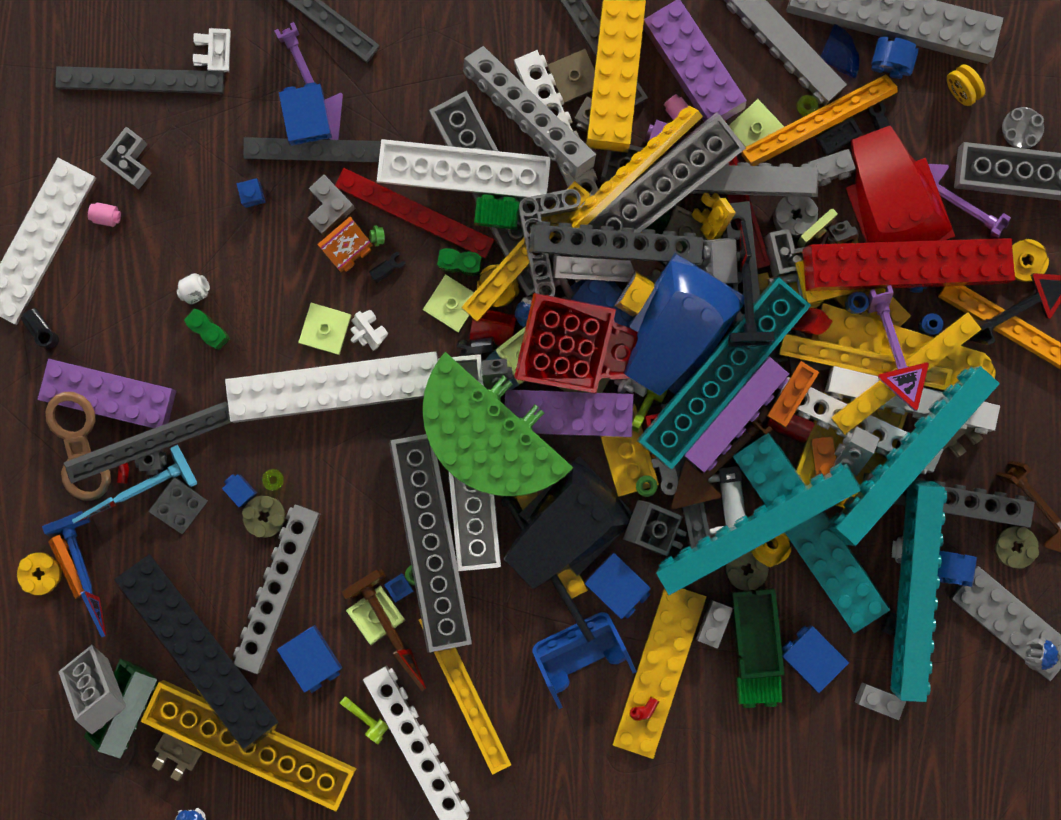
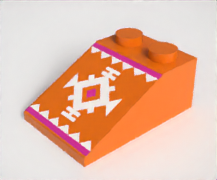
M351 217L346 219L317 244L340 272L350 270L355 265L354 261L358 257H365L371 251L370 247L373 246Z

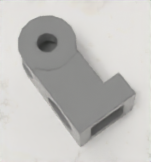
M657 458L651 459L653 468L658 467L661 479L659 488L661 492L666 495L675 494L678 485L675 466L673 469H669Z

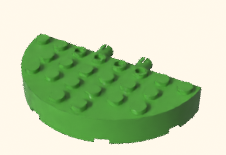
M445 352L433 368L425 388L423 420L431 448L442 465L454 477L469 487L488 494L522 496L548 488L565 477L573 469L566 460L532 431V426L545 414L540 409L534 415L539 409L536 404L533 405L523 418H518L500 402V397L513 385L504 375L491 390H487Z

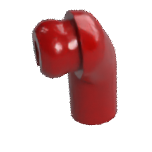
M128 463L119 465L117 483H128Z
M650 696L645 706L633 707L630 710V717L635 721L650 719L660 701Z

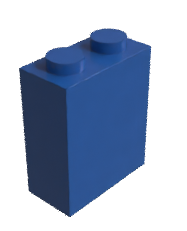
M312 82L305 84L302 88L287 87L283 89L284 91L279 92L288 142L291 146L332 138L321 84Z
M612 553L584 582L621 619L624 616L628 619L636 610L634 606L639 601L643 603L650 596L648 591L651 588L615 553Z
M316 625L277 649L304 693L308 690L313 693L322 687L320 682L326 678L331 681L340 675L338 671L342 666Z
M803 626L796 633L798 637L793 642L788 641L782 647V656L816 692L820 693L849 662L813 626Z

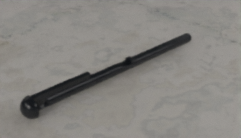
M504 496L501 502L502 507L507 506L510 509L513 518L521 531H523L525 521L518 515L520 511L514 503L517 498L515 496ZM558 575L551 579V582L589 643L595 639L594 635Z

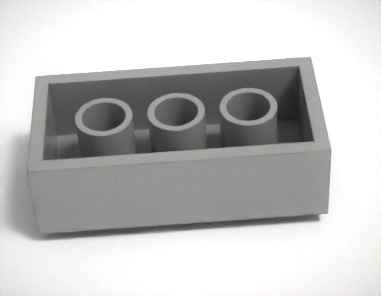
M93 645L89 646L58 671L75 721L91 734L101 729L110 719L120 714L126 707L108 658Z

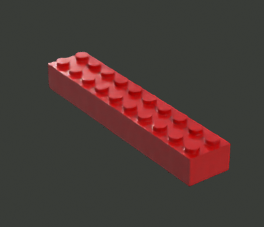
M1012 238L811 244L802 249L806 291L886 289L888 285H891L892 288L1006 284L1015 280Z

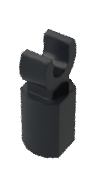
M883 103L878 105L879 113L874 112L872 106L868 108L869 115L875 120L873 123L876 131L890 126L887 117L884 116L885 106Z
M399 252L393 253L389 261L385 260L369 271L376 283L393 273V269H400L406 265L405 261L399 264L395 262V258L400 255Z
M493 337L474 339L470 342L460 340L458 341L457 348H465V350H461L460 356H469L471 353L495 352L496 344Z

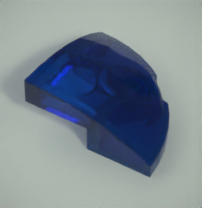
M834 24L820 57L827 64L836 67L837 71L856 79L860 61L859 53L853 43L854 40L848 32Z

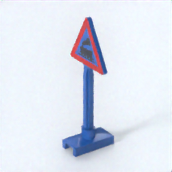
M79 511L46 524L42 528L44 534L49 537L63 533L64 539L67 540L84 590L81 592V596L100 636L104 637L106 633L100 598L92 593V584L76 539L77 533L75 528L91 521L90 518L73 524L72 519L83 514V511Z

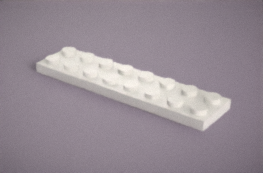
M381 139L377 183L526 198L547 194L551 158L547 156Z
M57 158L0 263V317L15 325L18 324L96 180L95 176Z

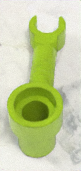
M647 388V395L632 422L633 431L639 432L652 402L656 400L662 403L668 389L659 396Z
M345 696L340 704L370 727L365 735L376 744H379L383 739V734L389 728L388 725L381 719L375 721Z

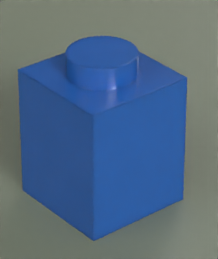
M257 178L236 183L241 204L245 208L266 203L261 183Z
M232 474L224 481L226 485L222 488L240 508L258 494L240 474L236 476Z

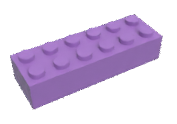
M681 0L673 1L644 19V31L695 109L699 110L702 114L704 122L716 112L725 121L745 109L747 100Z
M767 357L684 456L703 472L706 470L711 471L718 462L716 458L721 453L724 455L732 446L730 442L735 437L739 438L746 430L744 426L748 421L753 422L758 417L760 407L763 404L765 406L768 405L774 398L773 392L777 388L781 389L788 382L786 377L789 373L771 357Z
M48 359L38 400L49 402L55 395L62 392H76L83 395L91 403L95 414L157 428L169 422L176 390ZM63 401L58 404L84 411L79 404L73 401Z
M507 390L505 392V406L518 418H523L534 404L539 407L534 415L540 409L545 413L532 426V431L536 434L632 438L633 394Z

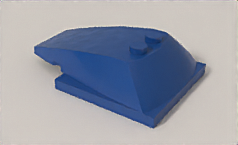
M674 253L654 284V289L642 309L629 323V327L638 332V340L631 352L624 374L660 396L691 365L699 368L712 354L743 307V294L677 253Z

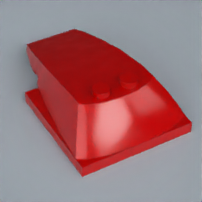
M891 126L851 140L853 162L856 168V184L845 189L865 243L939 241L955 237L926 158L915 161Z
M533 293L514 378L522 381L596 393L599 381L602 378L629 379L624 372L631 352L636 346L638 332L614 322L616 313L614 308Z

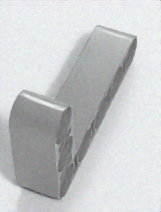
M574 189L526 197L519 204L520 220L533 286L537 294H539L541 288L547 287L551 290L550 296L554 297L555 287L548 254L542 253L536 256L529 252L530 234L527 232V227L531 224L537 225V221H541V217L576 210L579 207L581 196ZM567 196H574L577 202L574 205H568L565 202V198ZM546 200H553L556 206L553 209H547L544 206V202ZM525 204H532L535 210L532 213H525L523 206ZM539 266H543L547 270V274L543 277L535 273V269Z

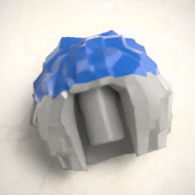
M1041 638L1033 639L1026 644L1031 648L1029 657H1025V664L1032 670L1043 671L1057 664L1059 651L1052 642Z

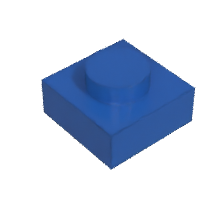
M403 573L384 584L395 603L414 591Z

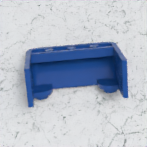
M601 612L585 619L586 624L595 637L589 643L578 625L574 624L534 645L532 649L533 655L559 709L563 708L557 693L568 687L570 681L567 675L606 657L610 664H619L626 660L632 673L637 672L609 614Z

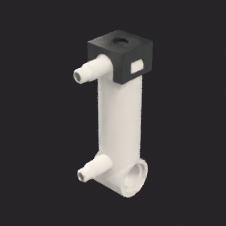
M739 466L721 468L717 471V474H714L708 480L709 483L719 482L725 523L729 528L734 526L737 519L746 515L741 485L742 476ZM724 526L710 529V535H715L716 531Z

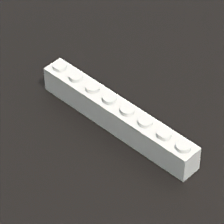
M833 366L829 371L825 393L838 400H842L845 397L853 401L879 381L878 376ZM923 387L917 411L911 409L897 395L879 409L884 410V407L891 408L893 413L901 415L908 412L913 414L912 417L920 419L922 416L926 417L930 413L929 407L936 400L940 401L944 395L941 391ZM983 402L960 429L971 427L975 428L974 432L980 434L995 431L1000 405Z

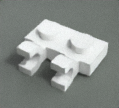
M209 28V34L194 33L193 42L195 46L208 45V55L193 54L194 66L208 65V71L229 72L230 29Z

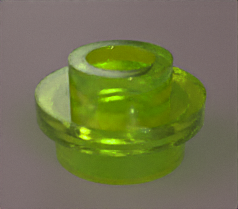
M805 95L797 102V110L803 116H807L818 109V102L813 96ZM805 103L810 104L811 109L807 110L804 108L803 105Z
M271 469L264 473L262 482L268 490H278L283 485L284 477L280 471ZM275 476L277 478V482L275 484H271L270 477Z

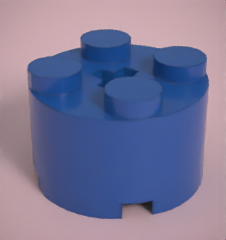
M880 37L877 40L871 70L879 73L883 71L888 72L890 77L902 79L903 75L911 76L919 47L916 48V44L905 39L895 38L894 41H888V37Z
M939 551L942 563L941 567L938 568L937 576H939L940 582L972 587L977 557Z

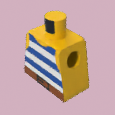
M635 271L614 306L632 317L637 315L653 291L654 282Z

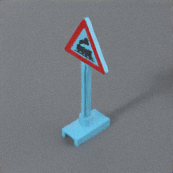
M178 444L170 448L175 464L167 467V470L121 492L112 499L110 497L72 519L73 524L115 507L116 503L123 502L171 477L174 478L181 475L190 488L197 485V481Z

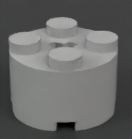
M785 196L773 212V222L776 230L790 229L792 239L801 237L818 219V207L810 197ZM795 212L798 214L796 220L792 218Z

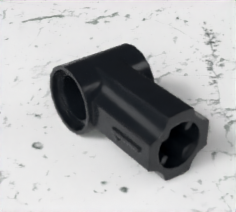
M37 308L28 310L23 314L20 319L34 337L37 345L46 349H53L58 345V335L52 331ZM49 334L50 340L44 344L43 337Z

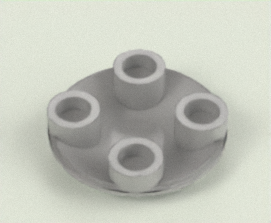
M1016 108L1010 111L1003 121V136L1015 148H1031L1043 136L1044 118L1031 108Z

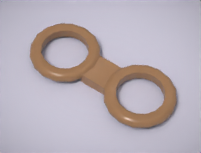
M62 392L55 395L48 402L45 411L46 422L50 430L57 437L64 439L68 455L67 461L90 453L87 435L92 431L95 424V411L91 403L83 395L76 392ZM73 401L83 408L86 414V422L81 430L76 432L67 431L57 423L55 410L59 403ZM63 466L61 471L62 483L65 489L73 497L83 501H92L102 497L108 491L111 483V474L108 469L100 472L101 484L97 490L92 492L78 489L74 483L71 484L65 466Z

